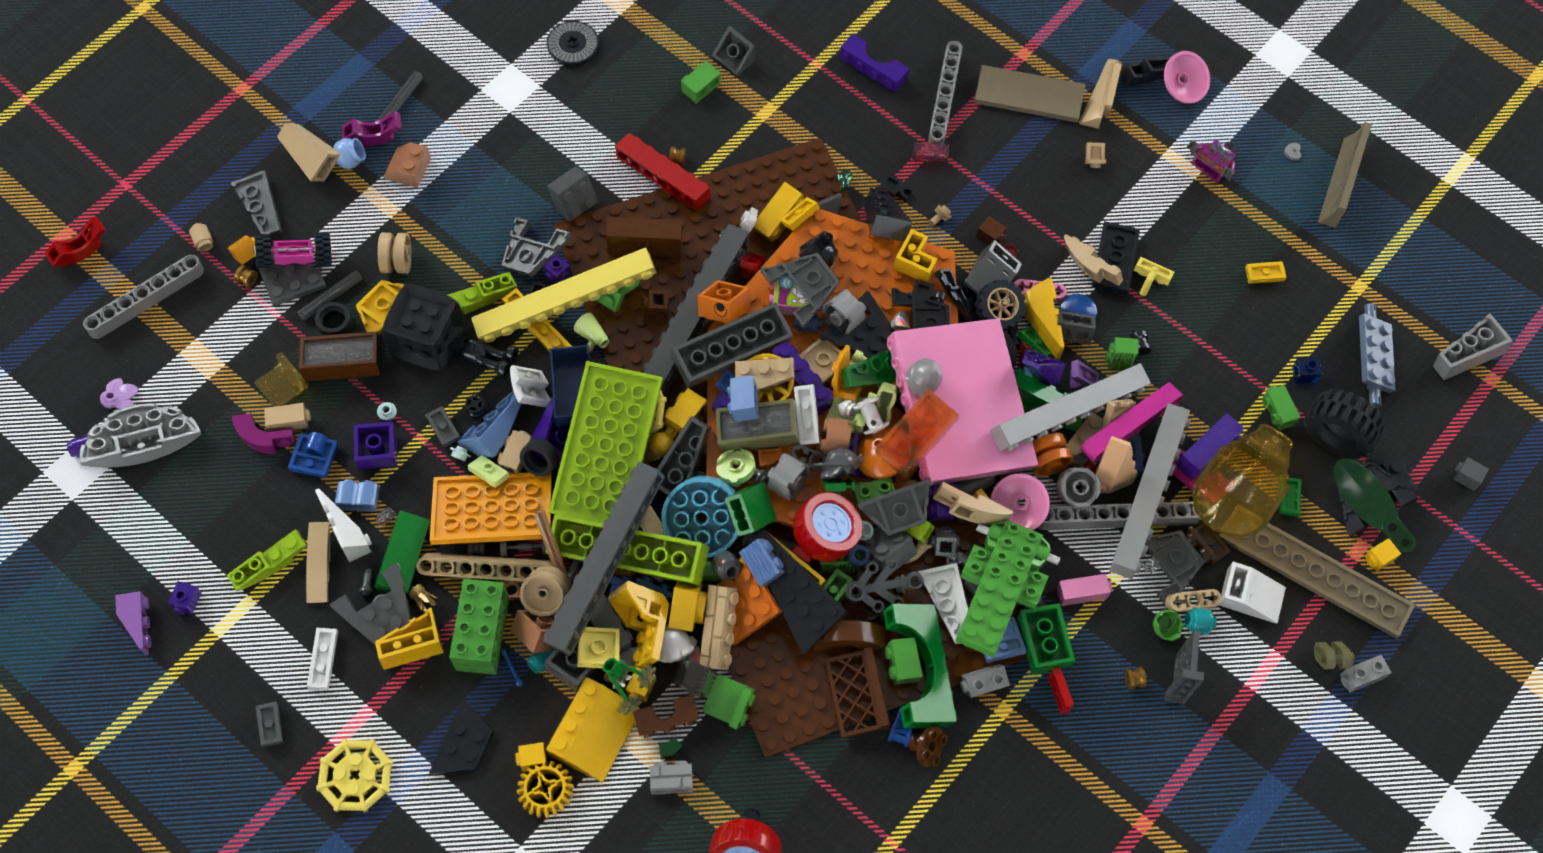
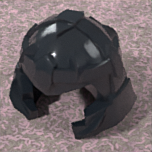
M823 231L814 239L812 238L800 246L798 256L804 257L819 253L828 267L832 268L838 254V250L833 244V235Z

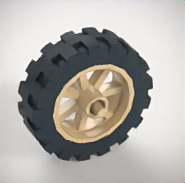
M995 280L981 288L975 302V307L977 308L976 315H979V320L1000 318L1003 331L1020 323L1021 318L1026 313L1024 310L1027 307L1024 302L1026 300L1025 296L1021 293L1022 290L1019 287L1017 288L1015 283H1009L1008 280ZM993 293L997 301L990 298ZM999 293H1002V294L1005 295L1002 300H1001V298H1000V294H999ZM989 303L994 304L992 309H990ZM1006 307H1012L1011 313L1006 309ZM1002 311L1007 315V318H1001Z

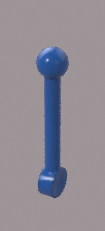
M501 650L516 680L515 685L518 687L522 686L523 680L519 679L506 650Z

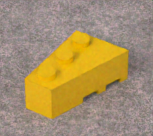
M784 182L758 216L753 227L754 230L771 242L778 239L786 228L782 225L780 219L805 199L803 194Z
M432 608L427 609L426 613L417 619L414 617L409 620L410 623L402 628H396L375 641L378 658L384 670L444 653Z

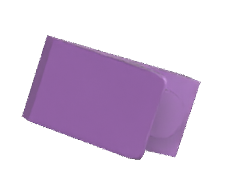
M1079 360L1071 361L1070 389L1080 390L1099 381L1098 372Z

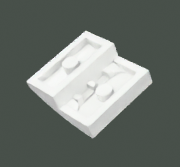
M512 365L510 367V376L518 403L547 407L551 399L545 390L549 383L541 370Z

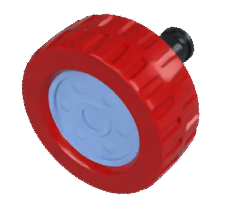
M821 492L811 496L798 509L793 519L794 537L800 548L810 557L823 562H834L842 559L854 546H857L862 536L863 528L859 512L849 500L836 493Z
M750 807L744 811L743 819L727 821L716 829L712 837L709 853H781L782 844L773 829L759 822L760 811Z

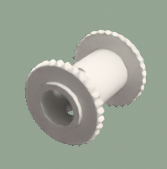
M877 396L862 400L853 407L854 410L860 408L868 427V430L864 431L865 435L879 432L890 424L889 421L882 422L874 403L879 399Z

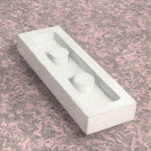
M813 384L794 387L800 445L821 444L815 387Z
M316 628L307 681L308 689L329 690L338 636L337 629Z

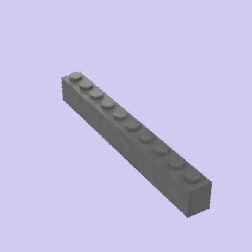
M638 462L637 466L632 469L629 481L623 486L621 496L612 507V513L604 522L599 537L594 540L590 554L584 559L580 573L574 578L571 590L564 597L562 607L556 612L554 622L545 633L543 642L548 646L571 656L665 478L660 470Z

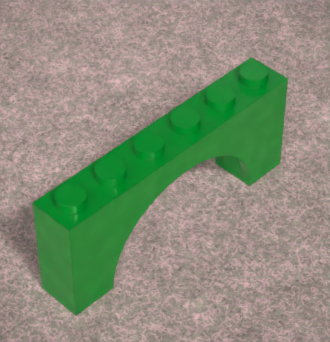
M935 604L890 605L883 611L886 630L898 632L906 638L915 637L916 647L922 657L926 672L925 688L920 699L915 702H909L900 708L904 729L927 728L933 725L939 728H947L957 722V713L954 709L953 692L950 688L949 672L946 667L945 652L941 641L942 634L939 630Z

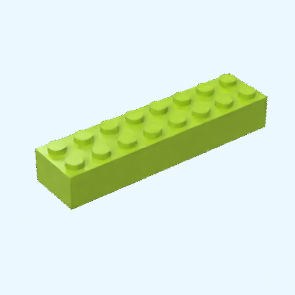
M555 514L551 530L561 557L563 559L584 562V559L593 548L594 540L599 537L602 531L603 523ZM637 530L617 570L701 586L709 546L700 542Z

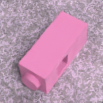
M1106 574L1062 580L1059 581L1056 589L1060 605L1066 606L1107 599L1112 592V584L1110 580H1107Z

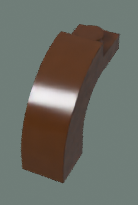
M838 621L812 648L815 650L835 646H856L863 649L872 646L873 650L886 648L885 628L863 621Z

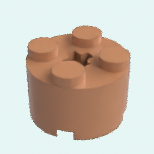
M829 417V420L825 419L823 433H826V439L821 440L820 452L823 455L827 456L829 451L839 447L849 449L852 427H848V425L852 426V420Z

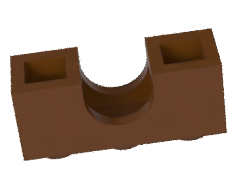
M691 694L673 699L674 712L666 719L656 716L653 705L637 709L633 712L639 736L643 735L644 738L655 736L656 731L664 730V733L676 730L675 726L683 724L684 727L696 724L695 720L700 718L694 695Z

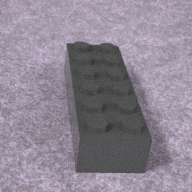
M775 302L673 347L671 357L686 387L690 388L724 373L726 369L735 368V361H747L756 355L771 352L773 348L786 340L790 343L793 334Z

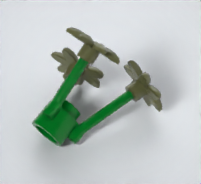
M610 658L604 663L603 671L608 674L607 682H612L613 689H617L623 698V702L620 703L622 707L618 709V713L623 712L624 715H627L630 710L635 712V706H639L642 703L639 700V695L633 699L631 696L627 697L620 685L623 688L626 687L625 680L632 679V676L627 675L631 671L639 675L637 681H641L640 689L644 686L649 688L650 681L655 680L653 674L656 671V667L652 668L651 663L648 664L646 669L642 668L641 671L626 664L623 660L618 662L615 658Z

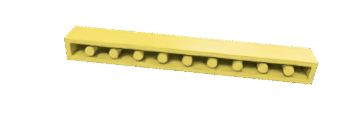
M645 247L471 317L477 337L482 342L490 343L499 336L510 335L514 330L528 328L534 322L545 321L549 316L554 314L560 315L569 308L580 307L584 302L589 300L595 301L604 294H612L618 291L619 288L634 285L639 280L650 279L657 272L651 256Z

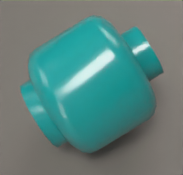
M1195 607L1185 615V626L1191 633L1195 630L1200 631L1202 635H1207L1216 627L1217 619L1210 609Z

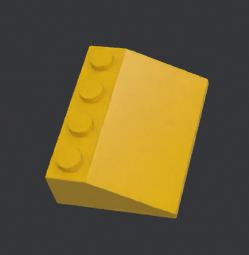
M586 677L546 748L548 756L603 783L635 724L633 711L630 710L627 715H624L623 712L618 713V709L622 707L620 703L623 702V698L606 686Z

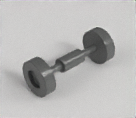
M543 539L540 544L525 542L509 546L508 541H500V553L503 558H508V549L524 551L542 547L543 555H548L545 553L546 547Z

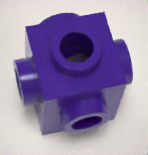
M556 254L544 265V276L553 284L571 277V265L567 259L561 258Z

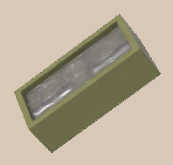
M794 399L758 403V419L735 422L733 415L729 414L728 407L716 408L717 445L722 454L732 449L734 451H741L740 449L748 451L800 444Z

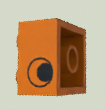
M717 280L697 295L698 315L708 320H716L728 324L737 320L751 309L749 287Z

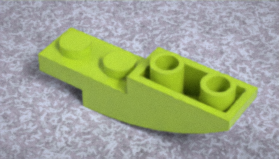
M507 272L477 281L474 287L448 294V296L455 299L459 303L461 311L467 314L503 298L517 288V285L511 273Z
M295 529L265 552H257L227 574V577L236 591L248 588L295 561L294 557L306 549L307 544L299 531Z

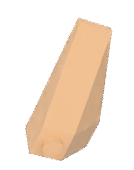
M1111 436L1095 472L1101 485L1100 493L1110 494L1133 484L1137 476V470L1134 468L1135 461L1132 459L1133 451L1130 442Z

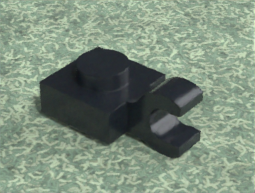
M916 279L912 294L941 303L945 299V292L933 290L934 284Z

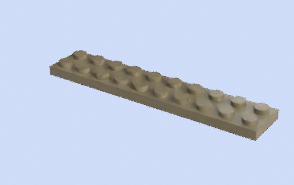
M1237 505L1219 535L1226 544L1396 639L1400 636L1416 605Z

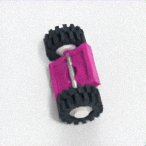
M330 232L314 233L315 247L312 246L311 240L273 241L274 247L272 249L270 234H256L254 249L257 268H272V255H274L275 264L289 265L290 263L306 265L314 263L313 253H315L316 266L332 265Z

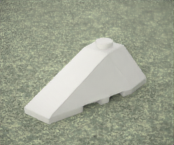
M319 488L316 489L317 496L348 561L352 562L371 553L369 545L372 543L368 534L363 535L361 529Z

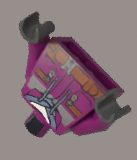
M1216 140L1212 143L1204 144L1190 141L1186 146V149L1191 150L1192 155L1195 154L1191 164L1217 184L1223 176L1228 178V181L1234 176L1236 166L1234 158L1236 155L1232 152L1235 149L1232 142L1227 141L1223 145Z

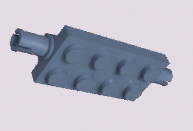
M1369 303L1364 306L1365 313L1359 316L1362 383L1367 384L1369 402L1374 405V408H1379L1382 406L1381 392L1392 393L1396 391L1392 324L1377 319V306Z

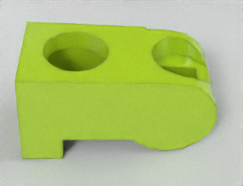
M926 521L923 524L903 530V532L925 544L935 527Z

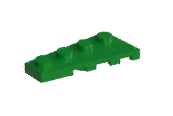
M888 349L842 369L845 388L881 385L883 382L896 383L897 375L892 367L891 351Z

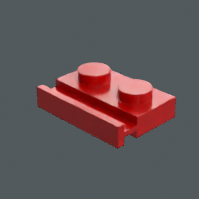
M1057 667L1052 669L1048 680L1061 715H1065L1071 711L1074 704L1061 668Z

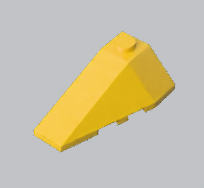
M1047 278L1025 292L1026 300L1024 302L1027 307L1024 312H1026V319L1056 359H1060L1064 350V341L1061 326L1057 325L1059 310L1054 307L1053 301L1057 297L1052 278Z

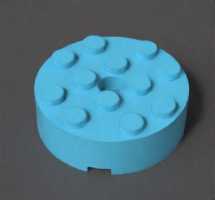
M696 476L685 480L671 491L664 502L661 520L665 535L700 542L709 546L707 558L725 551L738 537L725 501L726 497L736 493V491L723 480L712 476ZM698 513L706 514L707 521L702 522L698 518Z

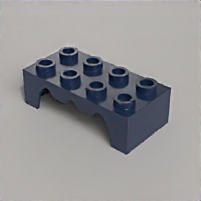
M588 345L550 348L554 419L557 428L570 427L586 361L591 362Z

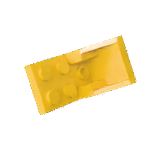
M627 581L609 593L608 601L626 627L639 631L636 638L638 643L637 650L633 655V667L642 669L647 668L649 663L654 664L660 659L669 603L664 594ZM637 616L642 618V622L638 620Z

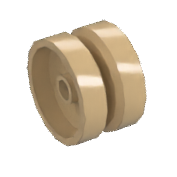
M381 232L378 240V266L380 273L391 274L394 268L398 274L409 273L411 267V240L408 233H398L394 238L392 233Z
M549 565L540 566L534 569L521 585V602L531 614L540 617L550 616L557 612L564 603V597L570 589L569 581L558 568Z

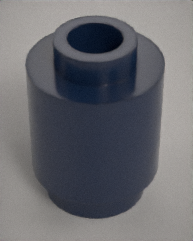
M815 314L804 328L801 327L796 319L794 321V329L799 330V332L817 333V329L821 330L822 318H818V314Z
M862 545L854 546L847 554L849 564L854 567L866 564L870 558L869 550ZM855 553L860 555V560L855 558Z

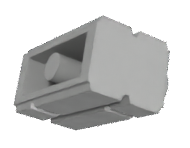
M683 760L676 761L674 765H667L666 762H655L654 766H650L651 795L693 792L692 764H687V761Z

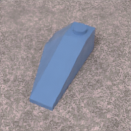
M514 390L496 405L497 410L482 417L484 421L477 427L473 425L468 429L457 443L479 457L481 455L491 458L497 456L500 453L501 447L505 444L522 404L518 403Z

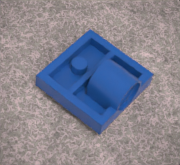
M311 432L309 435L300 433L288 465L289 471L327 479L339 445L338 441L327 439L326 436L317 432Z

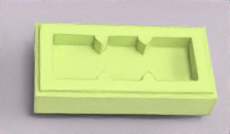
M483 455L468 465L470 472L495 488L509 478V472Z

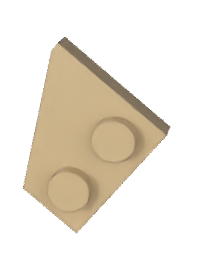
M1131 399L1107 402L1102 429L1133 408L1136 402Z

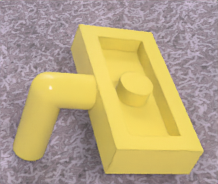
M1140 257L1134 269L1141 276L1146 277L1140 291L1142 296L1147 295L1153 280L1168 286L1174 274V271Z

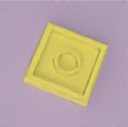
M586 627L578 641L577 667L603 668L606 660L610 658H615L619 662L620 629Z

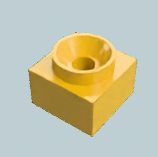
M677 582L673 592L668 628L692 632L696 623H704L708 592L702 591L703 583H701V586Z

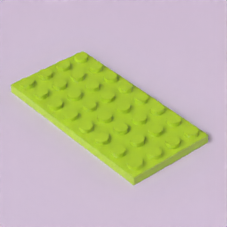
M586 361L548 511L549 514L603 524L609 518L614 503L621 496L623 486L630 479L632 469L637 466L638 462L643 463L663 377Z

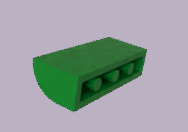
M399 511L374 589L387 593L391 591L381 572L395 563H399L402 580L405 585V594L408 593L430 523L429 519Z

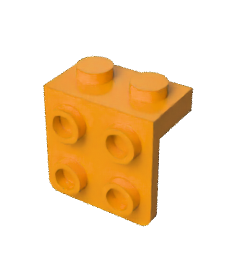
M845 345L844 349L840 350L838 354V360L834 361L831 371L834 373V377L831 382V388H833V397L856 401L863 387L845 388L842 369L850 365V346Z

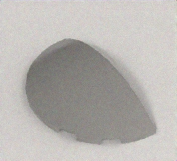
M146 403L125 407L109 414L107 420L101 425L95 424L87 434L88 439L85 445H81L80 463L81 466L108 468L149 462L183 448L199 437L201 432L192 417L188 418L182 413V410L173 406L163 408L158 407L155 403Z

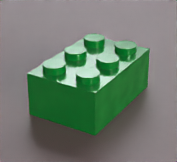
M1060 603L1036 607L1035 610L1032 608L1020 610L1017 621L1026 648L1031 674L1051 672L1052 669L1060 667L1061 670L1071 668L1075 658Z

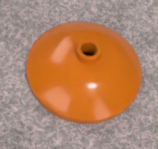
M887 426L885 429L874 434L866 435L857 446V457L863 454V462L860 463L858 469L865 476L872 479H885L896 475L908 464L911 458L912 443L910 438L903 430Z

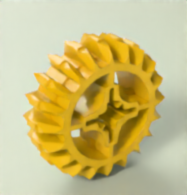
M551 761L549 766H546L545 763H542L541 767L535 764L534 770L530 767L526 768L529 773L528 775L521 774L522 779L525 781H518V786L522 787L517 790V794L522 795L518 800L520 803L525 802L522 806L524 810L530 808V815L534 814L537 810L536 815L538 818L542 816V812H544L546 818H549V812H553V815L557 816L556 809L559 808L562 812L565 810L562 805L563 803L570 805V801L567 798L573 797V793L569 791L574 789V785L570 783L573 779L571 776H567V769L562 770L561 764H558L555 768L554 761ZM544 774L554 775L559 780H547ZM538 778V785L529 792L531 783L534 779ZM542 781L548 787L549 797L543 791ZM563 786L560 796L557 800L553 801L554 792ZM544 798L548 804H538L531 799Z

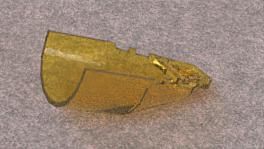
M1261 424L1256 431L1243 436L1240 440H1234L1227 446H1221L1197 479L1192 492L1194 507L1201 520L1212 530L1229 537L1244 538L1255 535L1268 524L1289 491L1287 486L1289 474L1287 473L1290 467V451L1294 445L1292 440L1267 424Z

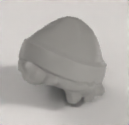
M924 358L908 368L909 374L905 377V380L914 395L920 397L932 396L934 391L941 385L942 370L936 361Z

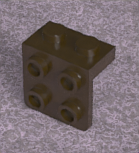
M1207 520L1195 529L1192 526L1188 527L1187 539L1194 548L1197 547L1199 549L1200 556L1206 564L1209 562L1213 566L1231 553L1229 547Z

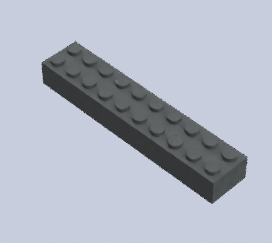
M730 223L726 229H722L719 236L720 240L718 243H714L710 257L704 260L701 273L698 272L696 274L693 287L688 288L685 295L686 299L684 302H680L677 308L678 313L670 319L667 332L662 333L659 346L653 349L649 363L646 362L643 366L642 373L663 377L661 391L664 397L667 396L679 375V371L671 357L672 348L700 336L709 322L707 318L698 315L697 295L717 280L731 283L739 269L741 259L749 251V232Z

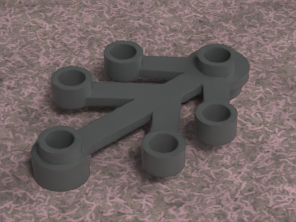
M888 557L885 560L886 566L875 581L871 584H866L871 575L875 574L879 569L877 563L870 560L866 563V570L858 581H851L847 584L845 593L850 600H862L870 605L875 612L879 613L883 611L884 603L880 599H873L867 593L876 592L891 604H894L896 599H900V604H904L901 596L893 595L886 589L906 585L913 589H919L924 583V578L919 572L913 571L907 577L886 580L890 573L898 567V561L894 557ZM890 561H895L893 566H888ZM871 564L875 565L873 570H869ZM913 576H917L915 582H911ZM857 587L858 592L852 593V589ZM876 603H881L880 608H874Z

